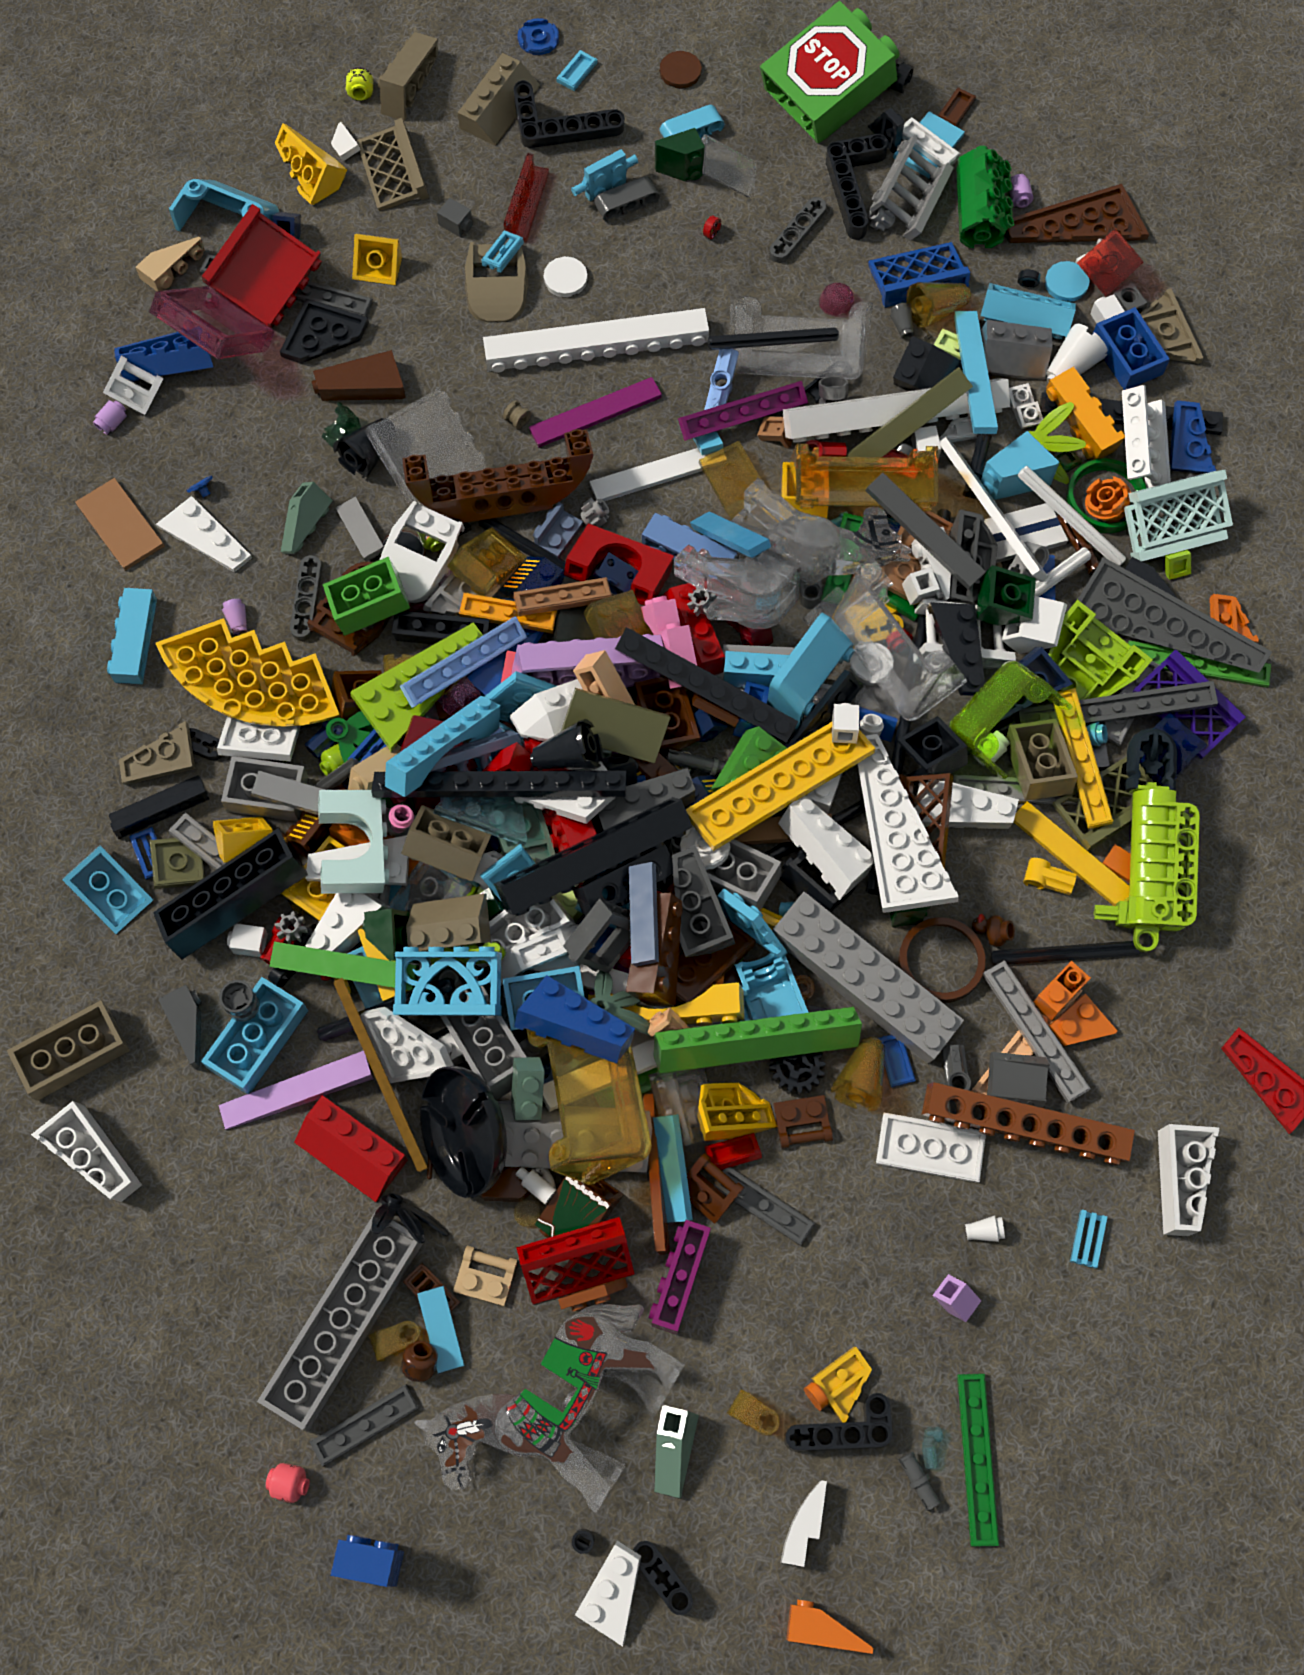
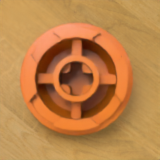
M1112 476L1113 479L1102 481L1099 478L1086 491V510L1101 522L1115 523L1125 517L1124 507L1130 505L1128 493H1131V490L1118 477Z

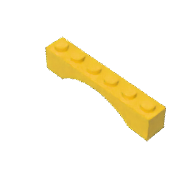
M739 983L716 984L692 1001L670 1008L687 1025L709 1026L713 1022L733 1023L737 1022V1020H745L744 990ZM588 995L589 1001L595 998V995ZM634 1005L623 1009L637 1013L649 1022L657 1012L661 1011L663 1013L668 1008L648 1009Z

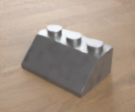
M986 320L981 329L988 375L1044 381L1052 352V329Z

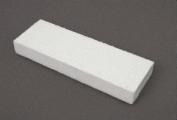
M911 117L904 124L902 139L908 141L914 135L917 136L918 139L914 148L939 167H942L947 162L953 165L960 157L958 151Z

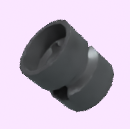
M838 376L821 379L819 381V396L821 397L819 404L848 400V380Z

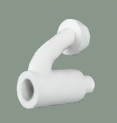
M521 1167L517 1171L516 1176L522 1180L521 1185L545 1205L548 1204L556 1192L555 1181L548 1168H531V1171L528 1172L525 1168Z

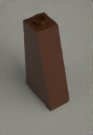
M392 350L313 371L315 380L311 381L315 394L320 393L322 401L406 398Z

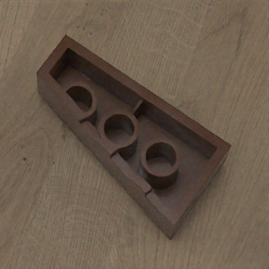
M657 893L659 962L640 966L630 964L625 992L648 1006L676 1007L680 927L683 907L682 901L672 893Z

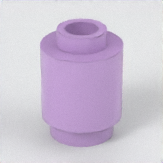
M1023 174L1014 175L1011 177L1013 188L1009 191L1010 198L1014 207L1025 208L1033 201L1030 181Z
M109 400L95 415L94 426L100 431L103 429V433L106 435L110 431L113 432L127 417L125 414L126 408L116 400L114 402Z

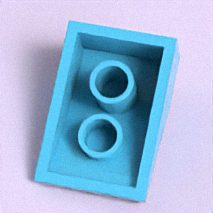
M101 845L62 879L115 934L153 901Z

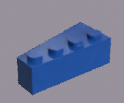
M203 325L114 348L117 363L120 357L123 356L127 358L128 362L154 376L213 367L211 350ZM122 369V377L132 382L140 380V378Z
M548 975L543 978L518 1009L514 1028L524 1030V1028L536 1032L535 1035L543 1038L549 1036L560 1040L561 1044L571 1047V1045L583 1048L585 1053L616 1064L631 1046L635 1032L634 1027Z

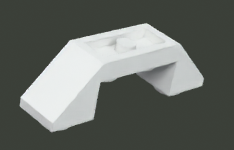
M579 924L560 927L506 951V956L501 960V986L503 985L502 979L522 976L525 971L568 954L563 945Z

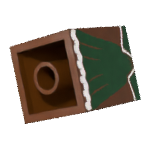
M573 1169L567 1173L535 1223V1226L540 1228L539 1231L542 1235L549 1238L606 1221L624 1194L591 1170Z

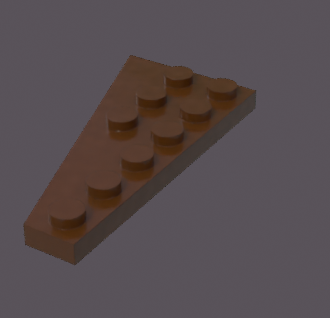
M1122 184L1013 217L1014 226L1005 232L1010 243L1098 241L1100 238L1106 241L1147 240L1149 237L1144 223Z

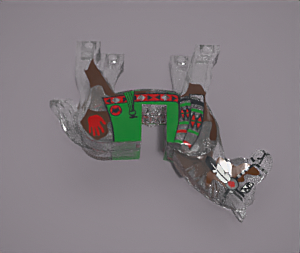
M592 1305L569 1317L561 1325L541 1362V1366L545 1371L576 1390L575 1393L570 1391L562 1404L565 1409L563 1413L532 1392L524 1389L518 1395L490 1394L475 1397L448 1407L437 1414L432 1420H416L414 1423L426 1432L425 1445L430 1446L438 1455L441 1464L442 1480L452 1490L460 1491L469 1486L472 1477L469 1463L473 1461L479 1444L483 1443L519 1458L548 1459L564 1479L583 1494L589 1509L597 1513L624 1471L626 1464L573 1440L572 1436L590 1413L600 1393L604 1379L615 1380L632 1388L640 1396L648 1412L656 1417L685 1364L648 1341L636 1340L620 1333L630 1332L635 1328L644 1313L643 1306ZM651 1374L658 1377L661 1383L658 1382L655 1378H653Z

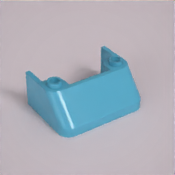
M203 179L188 181L169 208L177 231L182 229L201 199L238 213L242 217H244L252 204L260 208L261 214L272 222L273 215L279 212L278 207L271 202L218 181Z
M823 612L817 617L777 671L769 686L767 704L797 720L798 723L795 729H798L801 725L804 715L808 716L814 709L815 704L812 703L814 696L836 665L843 663V661L848 662L855 651L853 649V642L831 617Z

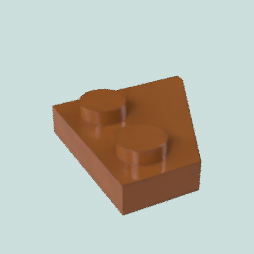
M623 1277L558 1299L561 1309L571 1307L572 1311L588 1307L586 1302L591 1300L595 1301V1305L611 1300L610 1294L628 1287L627 1281Z

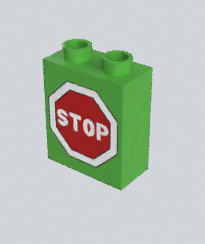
M840 0L760 65L764 89L818 144L828 138L897 81L895 60L899 58L900 54L895 43L886 35L878 39L871 32L872 25L866 14L859 8L851 12Z

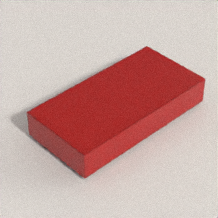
M754 1133L704 1147L706 1154L711 1157L710 1161L721 1170L762 1158Z

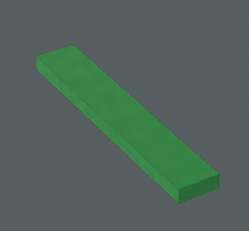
M958 1374L957 1383L970 1546H999L985 1374Z

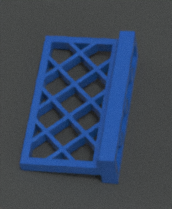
M952 242L868 261L870 271L882 295L884 308L895 306L899 303H908L967 289L969 286L970 271L968 267L963 266ZM945 250H949L950 252L949 258H946L938 254L939 252ZM925 255L929 257L930 260L928 261V263H926L924 261L918 260V257ZM904 260L908 262L909 265L907 267L898 265L897 263L898 261ZM934 260L944 263L942 268L932 265ZM884 265L888 269L886 272L878 270L876 266ZM913 265L923 268L921 273L912 270ZM948 266H952V267H954V268H957V269L949 270V271L946 270ZM892 270L901 272L900 278L891 275ZM928 270L936 273L932 275H925V273ZM906 275L914 277V279L905 280L904 278L906 277ZM885 280L894 282L892 284L884 285Z

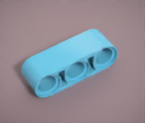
M707 105L665 121L660 126V132L663 138L695 128L700 138L711 135V132L721 131L725 124L714 105Z

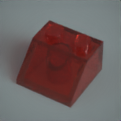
M1116 228L1077 262L1105 297L1144 263Z

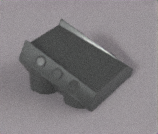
M991 1052L987 1095L1043 1108L1047 1103L1048 1067L1050 1066L1047 1058Z

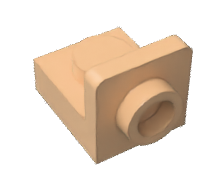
M669 1007L663 1013L659 1011L653 1015L649 1021L648 1034L652 1037L656 1032L686 1029L689 1027Z

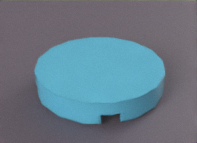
M1063 261L1052 265L1045 278V288L1048 293L1055 299L1068 300V302L1081 299L1086 294L1090 283L1086 270L1079 264L1070 261Z

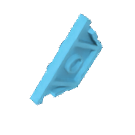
M725 888L717 895L722 911L728 920L777 958H783L787 954L786 949L764 921L762 913L755 906L749 907L740 895L735 892L731 894Z

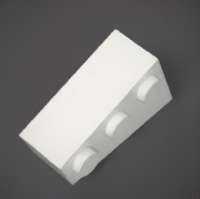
M336 893L305 946L347 953L360 942L357 930L363 928L364 912L393 908L370 893Z

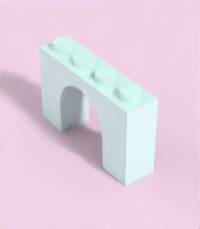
M319 790V824H352L362 829L370 841V848L361 857L351 860L321 861V894L383 893L384 885L389 884V869H384V860H388V845H383V837H387V823L382 822V814H386V800L373 798L371 790Z

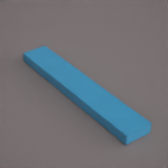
M707 512L690 522L691 527L695 531L750 558L771 547L768 538L712 512Z

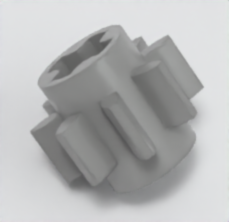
M883 205L874 212L870 210L868 218L872 220L870 226L876 230L884 231V229L890 228L895 221V215Z
M591 497L583 503L581 518L585 524H596L597 527H601L607 522L609 508L603 500L597 499L594 501Z
M697 586L693 593H688L692 601L687 605L690 610L694 609L697 617L700 614H705L708 617L712 609H717L713 601H716L718 598L715 593L711 594L708 586L705 589Z
M294 911L291 912V915L287 916L281 914L282 919L280 923H275L276 929L281 930L277 933L278 938L283 939L286 937L288 944L295 940L301 942L300 937L302 933H308L307 928L301 926L306 922L304 917L302 916L297 919ZM291 925L295 928L292 931L288 929V927Z

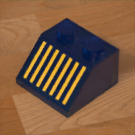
M527 556L499 591L514 601V592L561 585L564 578V570L545 557Z

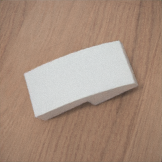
M1029 383L1009 388L1010 404L1021 429L1039 425L1043 417L1038 401L1034 402Z

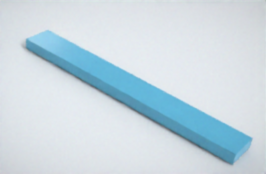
M955 311L954 321L964 375L973 386L966 392L973 434H997L998 425L977 311Z

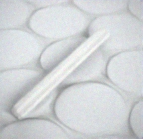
M1028 466L1021 469L1018 477L1106 559L1119 566L1123 564L1126 557Z

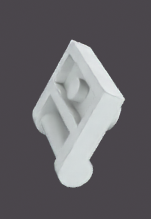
M121 356L103 393L145 415L163 378L146 372L128 362L127 358ZM122 369L152 385L150 390L120 375Z

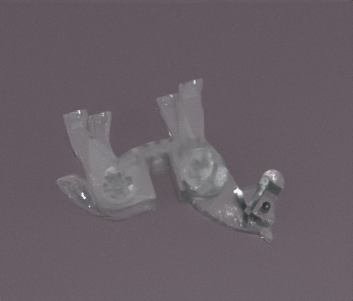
M757 478L744 491V508L731 522L768 538L771 547L753 558L746 556L745 559L711 557L707 550L702 548L697 552L693 546L688 544L674 558V576L699 589L702 588L707 592H711V594H716L717 598L709 605L706 611V617L709 620L736 621L748 628L767 629L777 625L799 600L800 580L814 585L829 575L861 573L882 567L892 561L909 562L911 557L907 554L911 553L912 549L902 544V535H898L890 528L886 512L879 507L866 508L863 513V523L858 531L853 532L836 526L826 518L803 513L795 509L783 497L772 492L763 480Z

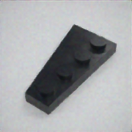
M930 602L927 605V609L934 618L936 633H939L942 639V648L951 663L950 670L959 694L964 696H983L986 693L975 604Z

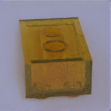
M491 527L462 545L447 567L453 571L457 578L462 579L468 584L474 593L486 596L501 584L527 557Z
M633 590L592 602L583 613L595 639L599 637L605 639L618 638L622 636L626 627L640 635L647 634L642 610Z

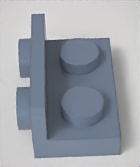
M559 502L555 508L548 511L545 522L542 525H538L533 534L534 542L560 558L583 526V521L564 511L563 504Z

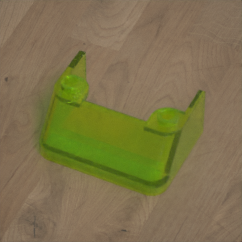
M1017 661L1005 662L956 714L949 725V728L967 745V750L977 757L996 777L1006 779L1008 775L991 760L999 749V742L990 731L1023 695L1034 703H1041L1049 698L1060 709L1070 710L1073 707L1044 679Z

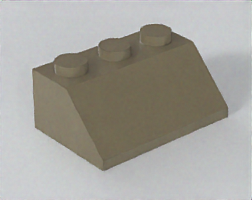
M487 894L413 904L406 926L408 947H419V952H428V947L454 949V947L469 945L483 946L485 943L491 942Z

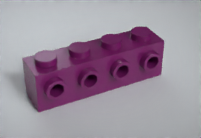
M685 1220L683 1227L678 1226L674 1241L678 1242L675 1252L670 1251L665 1267L670 1269L667 1278L661 1277L657 1289L661 1296L658 1304L653 1302L648 1317L652 1319V1327L675 1335L678 1334L710 1235V1227L689 1220Z

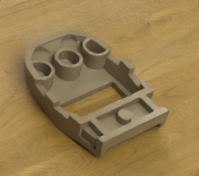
M470 242L465 264V291L470 313L476 319L484 322H507L517 318L524 311L528 288V276L522 246L507 264V266H517L518 276L474 277V267H485L482 266L481 259L493 244L474 245V242Z

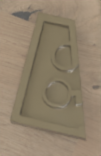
M186 721L180 723L178 728L173 731L163 733L158 736L159 739L147 746L143 745L119 759L122 783L128 785L195 769L189 723Z

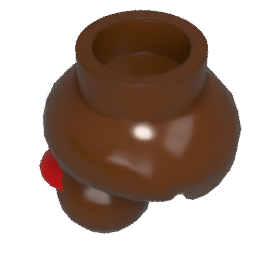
M980 914L972 922L974 932L978 934L986 932L989 944L992 946L1000 947L1007 941L1014 939L1015 927L1011 920L1005 921L1004 918L998 915L991 916L987 920L983 914Z

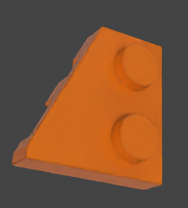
M1213 594L1210 597L1211 618L1252 641L1259 642L1257 635L1253 636L1247 624L1250 622L1242 612L1241 605L1236 597Z
M1086 994L1080 996L1048 1025L1063 1047L1113 1035L1118 1032Z

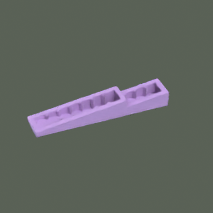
M364 1051L223 1103L219 1105L225 1130L318 1100L322 1095L325 1097L327 1094L373 1080L374 1078Z

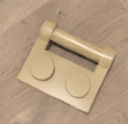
M467 1245L453 1292L505 1307L518 1259L510 1257L508 1260L476 1251L475 1247ZM471 1261L506 1270L505 1276L503 1278L471 1269Z

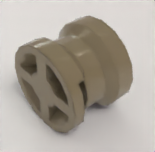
M517 400L512 401L503 413V419L511 421L518 430L531 417V411L527 408H522Z

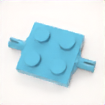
M620 149L584 168L582 183L571 188L573 195L577 196L585 191V196L589 201H592L600 193L625 184L626 172L628 168L638 164V158L636 155H633L626 159V154Z

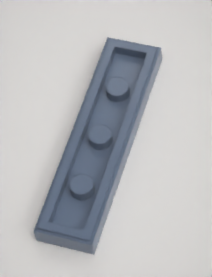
M649 862L629 866L631 964L634 966L659 962L656 864Z

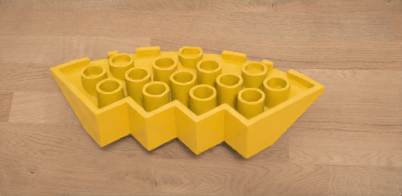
M224 618L156 642L163 661L179 683L195 698L229 717L254 724L282 727L303 726L340 717L316 653L292 661L285 642L262 650L255 630L232 638Z

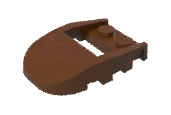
M373 562L357 563L348 568L342 575L344 576ZM325 596L323 601L320 600L316 607L317 614L313 621L309 619L307 624L311 632L319 633L351 652L352 656H356L380 636L392 616L377 622L373 629L367 632L360 629L344 636L334 621L327 596Z

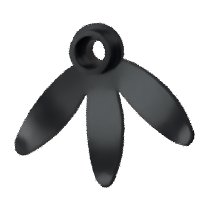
M394 1193L381 1197L380 1202L382 1205L376 1210L371 1225V1231L374 1234H381L393 1221L394 1216H399L410 1235L418 1243L425 1242L424 1230L418 1219L434 1228L443 1236L450 1235L429 1213L406 1204L402 1196Z

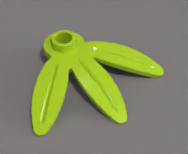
M1072 402L1057 407L1040 422L1035 431H1028L1048 451L1069 452L1086 446L1085 441L1075 437L1063 435L1048 436L1073 411L1074 404ZM1059 464L1053 479L1068 484L1069 477Z

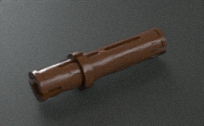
M1058 515L1057 518L1076 552L1084 547L1090 551L1091 559L1084 563L1088 574L1093 575L1099 565L1093 553V546L1088 544L1083 536Z

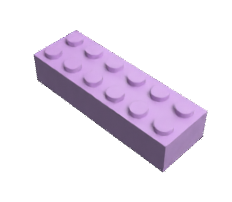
M642 635L663 647L661 635ZM599 637L594 640L574 639L566 642L549 641L537 644L524 643L517 645L512 666V674L518 671L559 686L577 679L573 670L586 654L606 650L625 687H634V682L659 678L661 676L657 672L615 650L620 637L608 639Z

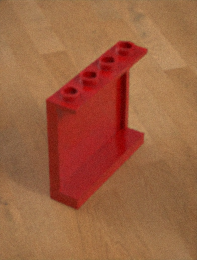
M252 204L203 273L202 281L271 329L273 325L278 326L284 318L282 313L286 307H292L297 299L295 296L299 289L303 290L309 282L307 277L311 271L316 272L322 263L320 260L321 252L319 250L315 252L261 214L260 208Z

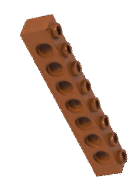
M935 1082L927 1084L921 1114L928 1116V1121L944 1124V1121L954 1123L955 1128L969 1130L970 1127L979 1128V1133L994 1136L996 1132L1004 1134V1139L1020 1142L1021 1138L1029 1140V1145L1045 1148V1144L1055 1146L1054 1151L1070 1154V1150L1080 1152L1079 1157L1095 1160V1156L1105 1158L1104 1163L1120 1166V1162L1130 1161L1135 1132L1133 1129ZM950 1100L954 1101L957 1105L955 1114L948 1111L947 1104ZM975 1106L979 1107L982 1111L980 1120L975 1119L972 1111ZM1000 1112L1004 1113L1007 1117L1005 1126L998 1122ZM1025 1118L1029 1119L1032 1123L1030 1132L1026 1131L1023 1127ZM1050 1124L1054 1125L1057 1129L1055 1138L1051 1137L1048 1133ZM1075 1130L1079 1131L1082 1136L1079 1144L1073 1138ZM1100 1136L1104 1137L1107 1143L1104 1150L1098 1144Z

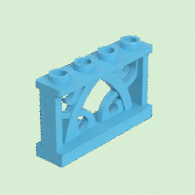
M403 947V952H395V1004H393V1015L501 1016L502 953L496 952L495 947H479V951L469 952V947H454L453 952H444V947H428V952H419V947ZM455 958H470V959L468 960V962H467V964H466V966H465L464 964H462L460 961H458V960L455 959ZM428 959H440L433 965H430ZM414 960L420 961L422 964V968L418 971L413 968V972L421 977L418 981L411 979L406 971L408 964ZM480 960H485L490 965V973L485 979L477 981L475 977L480 976L484 968L478 971L475 969V964ZM447 966L456 970L467 982V984L460 986L454 991L450 1004H445L442 992L437 987L429 984ZM491 982L490 1004H486L481 986ZM406 983L415 986L409 1004H405ZM425 989L435 993L434 1001H427V995L430 993L424 992ZM471 989L472 992L465 993L469 996V1000L462 1002L460 994L465 990Z

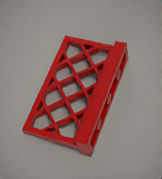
M620 1217L516 1247L532 1305L635 1274ZM621 1244L616 1252L607 1249ZM595 1252L590 1260L581 1257L582 1255ZM602 1255L610 1257L606 1265L597 1263ZM569 1260L565 1267L556 1265V1263ZM617 1261L627 1265V1267L617 1270L612 1268ZM576 1262L585 1265L580 1273L571 1270ZM543 1267L539 1275L529 1272ZM592 1268L600 1271L597 1276H586ZM550 1270L559 1273L554 1281L545 1278ZM566 1276L574 1279L570 1284H561ZM540 1284L549 1286L544 1292L537 1294L534 1292Z

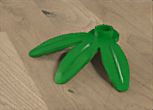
M362 711L357 712L347 721L343 718H333L326 726L328 738L334 742H339V749L344 763L356 750L353 744L359 746L370 734V732L359 730L371 725ZM336 726H340L343 729V732L339 735L333 731ZM378 736L372 742V744L367 748V750H369L372 747V745L380 739V736Z

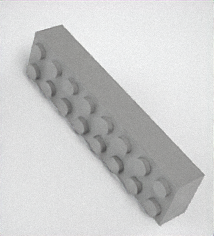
M805 892L799 896L772 930L787 952L886 1032L893 1035L896 1040L901 1041L907 1049L927 1064L937 1057L964 1021L959 1015Z
M373 1216L371 1217L257 1401L306 1432H309L423 1245V1243L416 1242L408 1230L395 1221H392L381 1234H374L371 1231Z

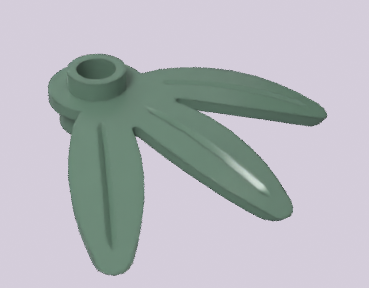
M599 971L594 983L595 998H592L590 1001L634 1027L636 1031L649 1035L650 1023L637 1013L623 1009L639 1004L641 1001L625 991L617 992L611 996L613 987L612 977L609 973Z

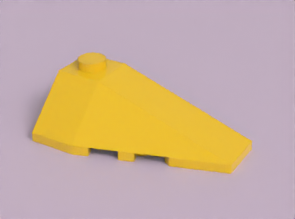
M282 123L275 145L283 161L290 162L292 170L289 173L291 178L297 177L301 184L297 187L299 194L310 204L315 205L339 190L347 169L324 150L287 124Z

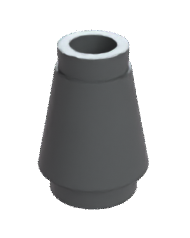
M899 303L893 306L890 317L901 338L913 336L914 328L911 307L907 303Z

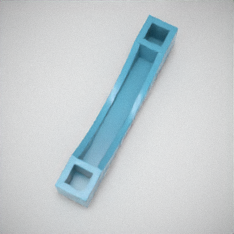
M480 696L386 762L385 787L404 797L409 795L422 785L435 764L455 745L471 738L482 739L499 729L501 705Z

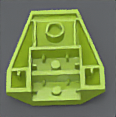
M1077 599L1064 616L1057 646L1050 648L1048 653L1073 683L1056 692L1075 688L1079 700L1110 696L1136 680L1153 659L1137 646H1130L1096 619V614ZM1051 695L1045 698L1053 704Z

